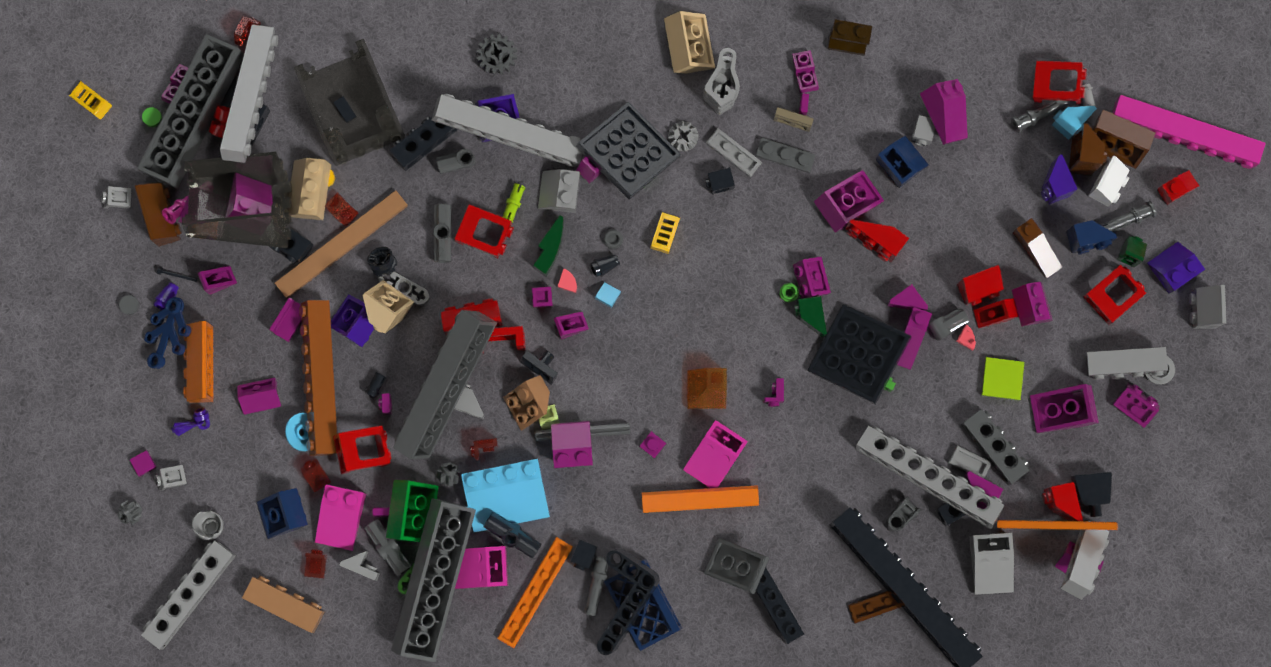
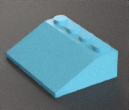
M538 459L461 474L467 505L476 509L472 523L473 532L487 530L483 526L491 513H495L510 524L550 517Z

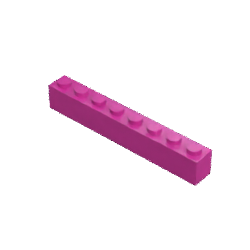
M1123 95L1116 99L1112 112L1114 115L1130 120L1139 126L1146 127L1155 132L1154 138L1161 139L1163 137L1169 139V142L1179 145L1181 143L1187 145V148L1197 151L1199 149L1205 151V154L1215 157L1217 155L1223 157V160L1233 163L1235 161L1248 169L1255 168L1260 164L1266 144L1265 142Z

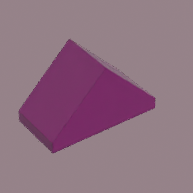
M230 266L198 273L203 288L209 295L237 284Z
M912 284L888 302L889 307L912 310L915 307L924 311L928 310V305Z
M583 312L554 318L561 340L589 329Z

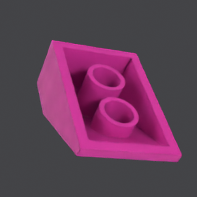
M325 485L315 543L353 551L366 494Z

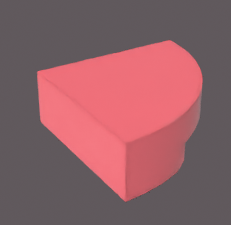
M563 269L558 288L576 293L577 284L574 276L568 270Z
M965 325L956 342L973 351L976 344L975 336L972 329Z

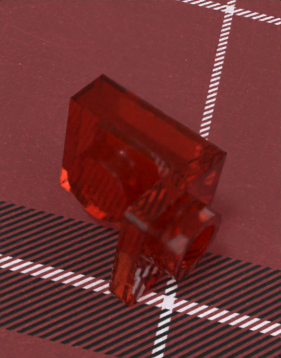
M242 16L234 32L235 44L242 46L244 41L248 40L251 26H261V22L255 18Z
M338 192L325 204L328 211L345 226L358 214V211Z
M498 439L473 441L474 445L470 446L471 456L475 457L476 461H480L479 449H483V452L494 451V447H498Z
M311 459L303 464L301 468L302 474L314 492L331 483L330 478L320 465L318 459Z
M311 550V553H305L307 558L304 577L325 578L327 555H322L323 551Z

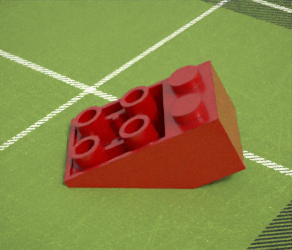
M850 220L845 228L848 230L847 234L850 237L860 239L865 248L870 251L872 249L879 253L878 257L885 262H892L909 239L893 226Z

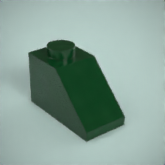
M1129 236L1125 239L1117 260L1133 268L1144 260L1147 244L1139 237Z
M821 296L798 299L797 305H794L795 315L799 316L800 321L821 337L826 336L827 331Z

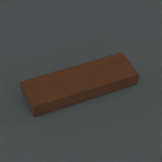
M886 591L850 604L848 607L854 624L900 608L905 604H899L891 596V591Z

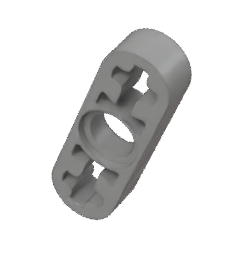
M396 272L390 275L395 281L397 277L400 278L395 284V289L398 291L401 283L406 282L409 284V290L401 293L414 301L415 304L422 306L429 301L430 296L425 288ZM383 276L378 277L379 282L384 280ZM387 281V283L391 286L394 285L392 282ZM413 287H416L414 291L418 294L424 292V300L420 299V301H417L418 298L414 294H412V296L409 297V295L413 291Z

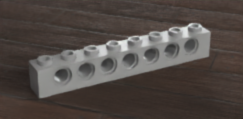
M868 426L856 445L857 451L990 529L1004 508L999 498L986 495L982 488L978 486L973 487L963 477H956L950 474L951 471L946 467H938L933 464L934 461L929 457H921L916 454L917 451L909 446L904 447L898 439L892 436L890 438L885 436L883 431L877 427L872 428ZM881 442L885 445V448L877 449L875 444ZM894 452H898L902 455V457L900 459H894L891 456V454ZM910 462H916L919 467L917 469H911L908 466V464ZM927 472H933L936 477L934 479H928L925 476V474ZM950 482L953 487L945 489L942 483ZM967 492L970 497L962 499L959 493ZM984 502L987 508L979 509L976 503Z

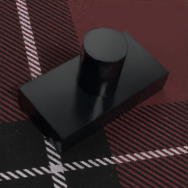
M545 350L539 359L528 351L522 356L520 363L538 376L541 375L542 379L552 385L558 375L555 370L548 366L554 359V355L551 352Z

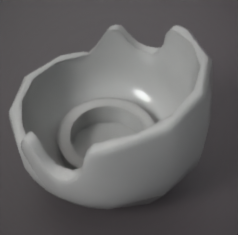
M211 510L198 512L192 520L193 531L201 539L212 540L219 537L223 532L224 522L221 516Z

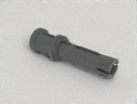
M1054 100L1033 111L1027 110L1025 114L1017 118L1012 117L1011 123L1015 131L1020 133L1022 129L1030 125L1035 126L1037 121L1058 112L1060 109L1067 108L1068 103L1067 101Z
M1148 201L1146 205L1139 208L1134 207L1129 213L1100 225L1113 232L1133 223L1140 224L1142 220L1151 216L1154 218L1157 216L1153 203Z
M594 556L595 565L590 573L592 580L584 614L596 616L602 585L608 576L606 575L608 568L606 558Z

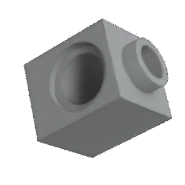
M918 116L911 141H915L916 145L925 147L931 144L935 132V126L931 118Z

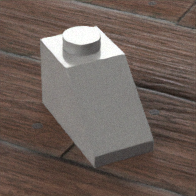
M466 384L454 409L483 420L485 416L473 390L470 389V385Z

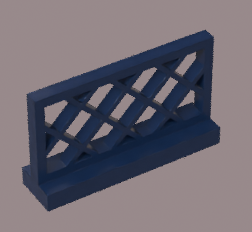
M647 559L641 561L649 568H651ZM635 566L629 568L630 572L636 569ZM620 573L604 581L618 609L621 606L622 597H627V594H624L626 583L634 585L626 577L625 579L620 578L623 576ZM646 575V583L652 585L653 579L651 576ZM616 579L623 581L624 584L621 592L613 590L610 583ZM658 584L647 601L643 614H639V616H642L640 626L632 625L629 631L641 651L683 629L660 584ZM636 592V593H635V598H636V600H637V601H642V599L637 598L638 592ZM649 604L656 606L658 609L656 618L646 615ZM625 608V611L629 612L628 617L631 618L632 611ZM644 618L655 621L652 631L642 628ZM657 623H664L669 632L663 635L655 633ZM641 631L651 634L649 642L644 645L639 640Z

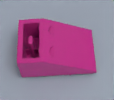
M715 420L683 471L709 488H718L748 441Z
M506 546L465 549L455 589L508 586Z

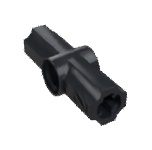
M491 513L483 526L501 538L505 546L509 548L515 547L530 558H533L541 547V543L524 533L520 525L516 523L510 524L495 513Z

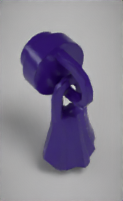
M205 408L194 410V422L174 423L172 432L180 436L196 426L202 430L207 429L210 426L208 411Z

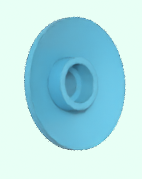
M298 413L292 416L285 427V436L288 443L299 451H308L307 440L309 439L305 427L307 413ZM300 429L304 431L303 436L299 434Z

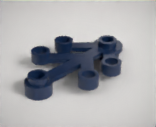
M179 297L168 299L165 309L157 314L154 313L150 318L151 323L159 327L145 334V342L154 344L157 342L158 337L162 335L157 352L150 354L147 359V364L150 368L160 369L165 365L163 355L169 338L174 354L182 355L185 352V346L179 342L174 327L175 319L179 327L178 334L180 336L188 337L191 334V327L185 324L182 315L184 302ZM168 316L166 323L162 324L164 318Z

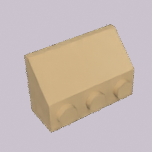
M679 11L664 18L674 73L686 74L714 69L715 63L706 15Z
M313 158L294 161L286 217L314 220L324 219L331 169L330 163L324 159Z
M384 280L363 295L369 323L373 325L375 330L387 333L400 323L414 303V301Z

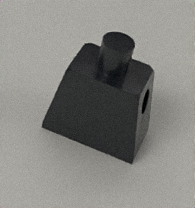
M1112 472L1071 476V480L1075 484L1080 507L1089 506L1090 517L1102 516L1101 505L1110 504Z

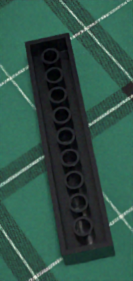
M849 507L833 520L829 526L888 592L891 591V596L899 604H905L902 608L954 667H972L983 657L980 653L982 651L975 642L971 643L966 638L968 636L966 631L962 627L958 628L953 623L955 619L948 612L945 613L941 610V603L935 597L931 598L927 594L928 589L923 583H917L914 579L915 574L908 567L904 568L901 565V558L895 552L892 554L887 549L889 545L883 538H877L874 534L876 532L869 523L865 524L861 520L863 516L856 508L852 509Z

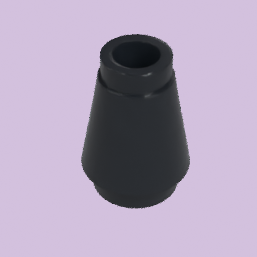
M615 254L594 259L590 263L595 277H602L620 265L619 259Z

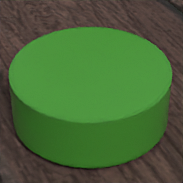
M150 107L143 112L142 120L147 126L156 127L162 121V114L158 109Z

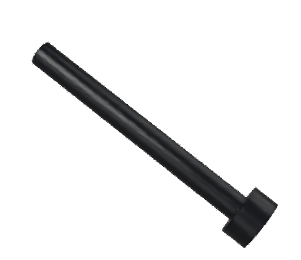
M158 267L157 274L159 275L163 273L197 282L198 279L163 270V267Z

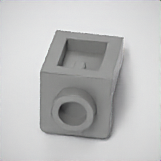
M108 186L101 193V203H104L103 208H130L131 188Z
M183 465L159 469L154 476L155 485L159 486V491L187 484Z

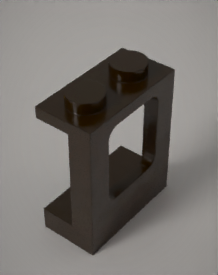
M835 19L830 32L828 50L865 56L866 46L870 44L872 26Z

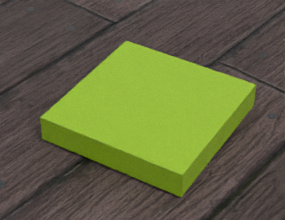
M986 357L981 396L1021 400L1024 362Z

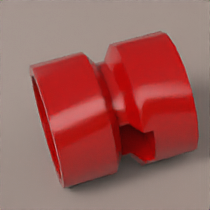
M217 106L214 114L216 120L211 122L209 128L211 134L223 138L230 108Z

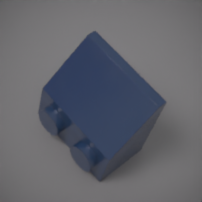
M297 488L277 492L257 502L268 539L308 525Z

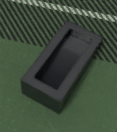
M344 96L333 102L346 123L357 117Z

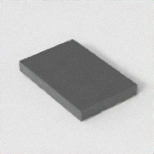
M719 538L704 574L754 594L769 558Z

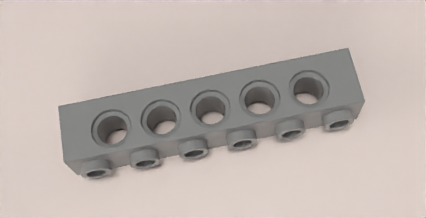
M218 541L210 542L205 547V554L201 559L197 558L191 566L193 568L189 574L186 573L180 579V586L177 590L173 589L169 593L167 603L161 605L156 610V617L153 621L149 620L142 630L144 632L141 636L159 650H163L235 558L236 555ZM211 557L216 559V565L213 568L208 566V560ZM198 573L204 575V580L200 584L195 579ZM187 588L192 592V596L189 599H185L183 596ZM175 604L180 608L177 615H173L171 612V608ZM162 620L167 622V628L164 631L159 628V623Z

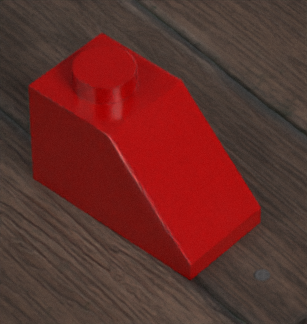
M1190 170L1160 186L1157 191L1166 205H1169L1199 187V184Z
M1014 298L1004 299L973 310L978 328L1010 321L1019 317Z

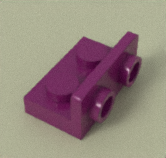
M822 257L803 259L793 264L794 275L796 276L799 286L798 290L802 299L824 296L831 293Z
M1128 383L1113 405L1145 428L1158 413L1159 402L1152 396L1147 397L1143 394V390L1139 386Z

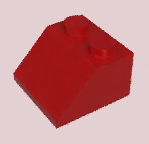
M999 265L965 277L957 284L965 305L971 304V306L982 303V299L989 297V300L1000 296L999 292L1004 289Z
M1074 482L1044 489V493H1042L1043 502L1045 505H1048L1050 510L1067 521H1083Z

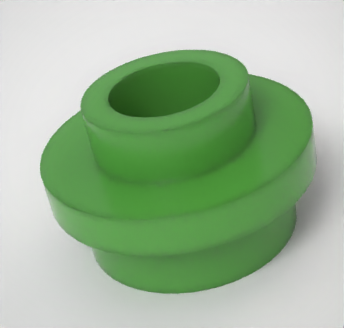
M786 283L780 289V297L785 302H793L797 299L799 290L796 285ZM786 290H791L792 296H787Z

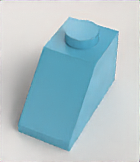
M1095 106L1067 107L1064 111L1060 109L1053 117L1055 122L1052 126L1069 140L1097 108Z

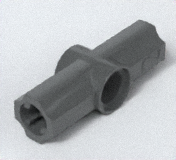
M437 204L434 205V262L448 263L451 262V205ZM440 230H447L448 234L446 237L441 238L438 236Z
M379 519L371 522L364 528L375 543L379 554L384 560H387L397 576L411 568L410 563L400 551L401 548L396 543V540L386 538L387 530Z

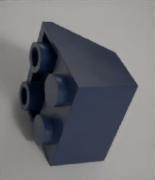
M906 136L892 143L876 157V161L898 188H901L929 166Z
M1093 220L1075 224L1066 231L1072 253L1078 252V255L1089 253V250L1094 248L1097 251L1106 249L1117 238L1115 233Z

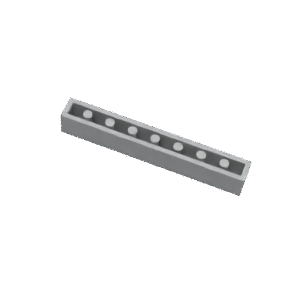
M251 26L220 147L222 160L245 163L247 156L251 154L250 142L255 138L254 126L259 122L258 110L262 108V94L267 89L266 77H270L271 66L269 65L270 62L274 61V46L277 47L278 35H275L274 27Z
M441 94L437 99L432 121L571 167H576L581 162L583 153L576 147L581 139L576 136L568 137L563 135L561 131H550L545 129L543 125H532L527 123L525 119H514L509 117L507 113H496L491 111L489 107H478L473 105L471 101H460L450 94Z

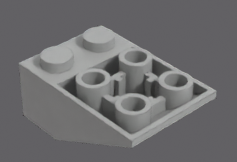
M1012 533L969 536L974 595L1014 592Z

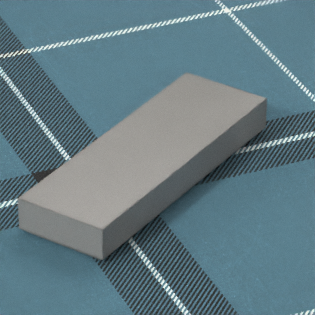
M719 128L715 130L706 142L707 145L750 178L762 164L758 158Z

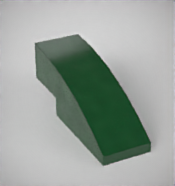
M561 215L538 245V248L543 252L533 267L545 277H547L552 269L562 244L564 218Z

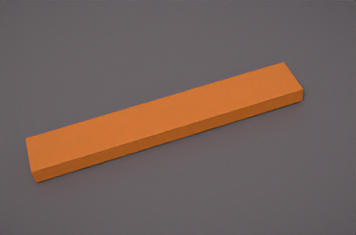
M758 485L643 492V513L759 506Z
M998 520L997 528L1118 530V523Z
M558 537L555 538L497 639L515 648L573 546Z

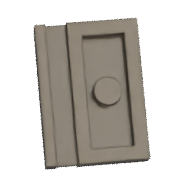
M777 107L773 121L809 132L814 119Z

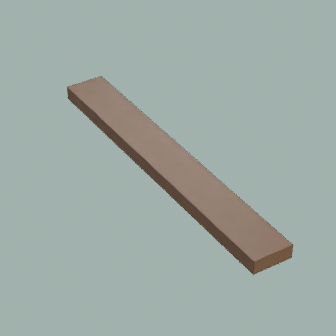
M395 190L276 281V286L286 298H289L408 207V205Z

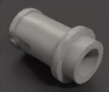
M1090 84L1082 85V87H1085V97L1082 98L1083 106H1095L1092 94L1093 87Z

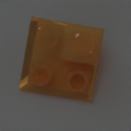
M727 368L687 370V409H726Z

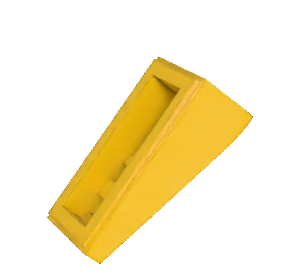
M81 81L69 95L100 120L112 107L108 101ZM84 89H86L85 93L81 96V98H77L81 94V92ZM90 93H91L92 95H91V96L89 97V99L84 103L85 99H86V98L90 95ZM97 98L98 100L94 103V105L92 107H89Z
M662 212L650 249L669 254L680 220L679 217ZM667 219L675 223L674 225H671L663 222V220ZM661 227L671 228L672 232L663 230ZM659 233L669 235L670 238L659 236ZM657 239L667 242V246L657 243Z

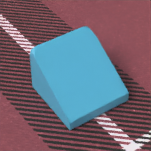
M604 282L595 299L612 308L621 291Z

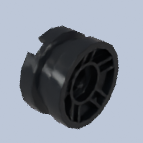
M378 247L367 257L370 268L378 277H382L384 274L387 276L395 271V266H397V260L388 247Z

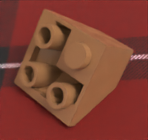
M541 375L523 382L503 397L521 431L547 414L550 391Z

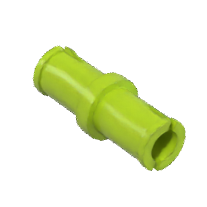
M514 183L511 195L506 200L507 206L502 216L505 219L511 220L512 223L517 209L521 206L520 200L525 190L523 185L519 188L520 184Z

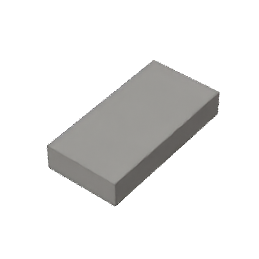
M956 446L948 463L965 472L971 471L985 478L992 462Z

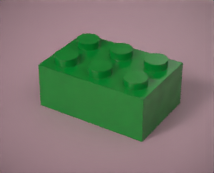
M394 480L386 538L420 543L431 499H437L439 486L408 480Z

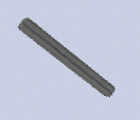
M629 423L590 426L591 437L624 435L631 432ZM551 429L536 430V441L552 440Z

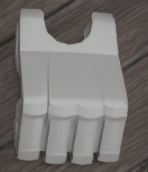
M730 48L721 50L717 68L705 85L703 92L704 101L719 116L733 107L740 89L735 71L736 52ZM728 53V54H730L732 57L723 56V55ZM729 80L734 89H730L726 85L724 97L720 98L721 87Z

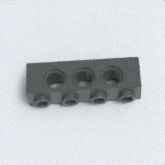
M980 409L961 425L987 459L992 462L991 464L1008 486L1012 485L1030 471L1028 468L1029 464L1024 457L1018 456L1015 452L1017 449L1011 441L1007 442L1004 438L1005 433L1003 430L993 424L991 421L993 420L992 416L986 410ZM981 426H986L989 429L987 436L981 434ZM994 441L1000 443V451L993 449L992 443ZM1006 456L1011 457L1013 460L1011 467L1004 463Z

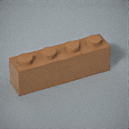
M263 576L258 578L252 577L242 597L243 599L310 633L316 631L325 613L321 610V605L315 602L308 604L303 601V596L294 593L292 596L286 593L287 588L278 584L274 587L269 584L270 580Z

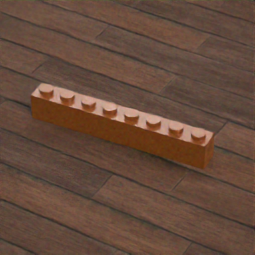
M307 300L301 303L299 308V315L302 317L300 334L303 336L301 353L304 355L302 371L305 374L303 390L306 394L304 409L307 413L305 427L309 439L307 440V450L309 451V456H328L337 454L333 436L337 434L330 303L329 300Z

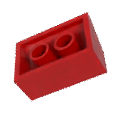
M493 298L485 299L482 301V304L477 305L474 302L463 305V308L448 307L445 308L444 312H441L443 332L446 336L453 328L455 317L461 310L479 311L496 321V326L503 325L498 301H494Z

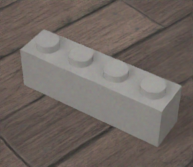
M1166 347L1087 352L1086 354L1088 377H1092L1093 380H1103L1104 376L1120 379L1124 378V375L1132 374L1133 378L1144 377L1146 373H1151L1152 376H1163V372L1168 371Z
M1080 530L1061 586L1062 590L1081 600L1087 594L1090 595L1095 587L1093 581L1100 572L1098 566L1102 563L1105 556L1102 553L1109 543L1107 539L1109 531Z

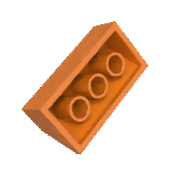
M207 321L190 323L187 325L191 327V334L188 337H184V341H187V348H185L184 360H187V367L184 368V379H187V387H184V398H187V401L190 403L213 402V326Z

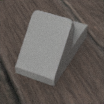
M368 551L343 560L339 564V566L375 581L378 580L380 573L376 572L377 568L366 564L363 567Z

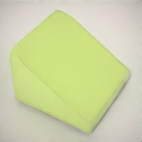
M554 404L549 405L547 414L539 419L542 430L551 429V424L560 423Z

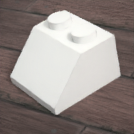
M1113 156L1105 163L1088 196L1108 207L1112 203H1116L1121 195L1118 193L1121 186L1125 187L1129 180L1127 175L1130 170L1116 156Z

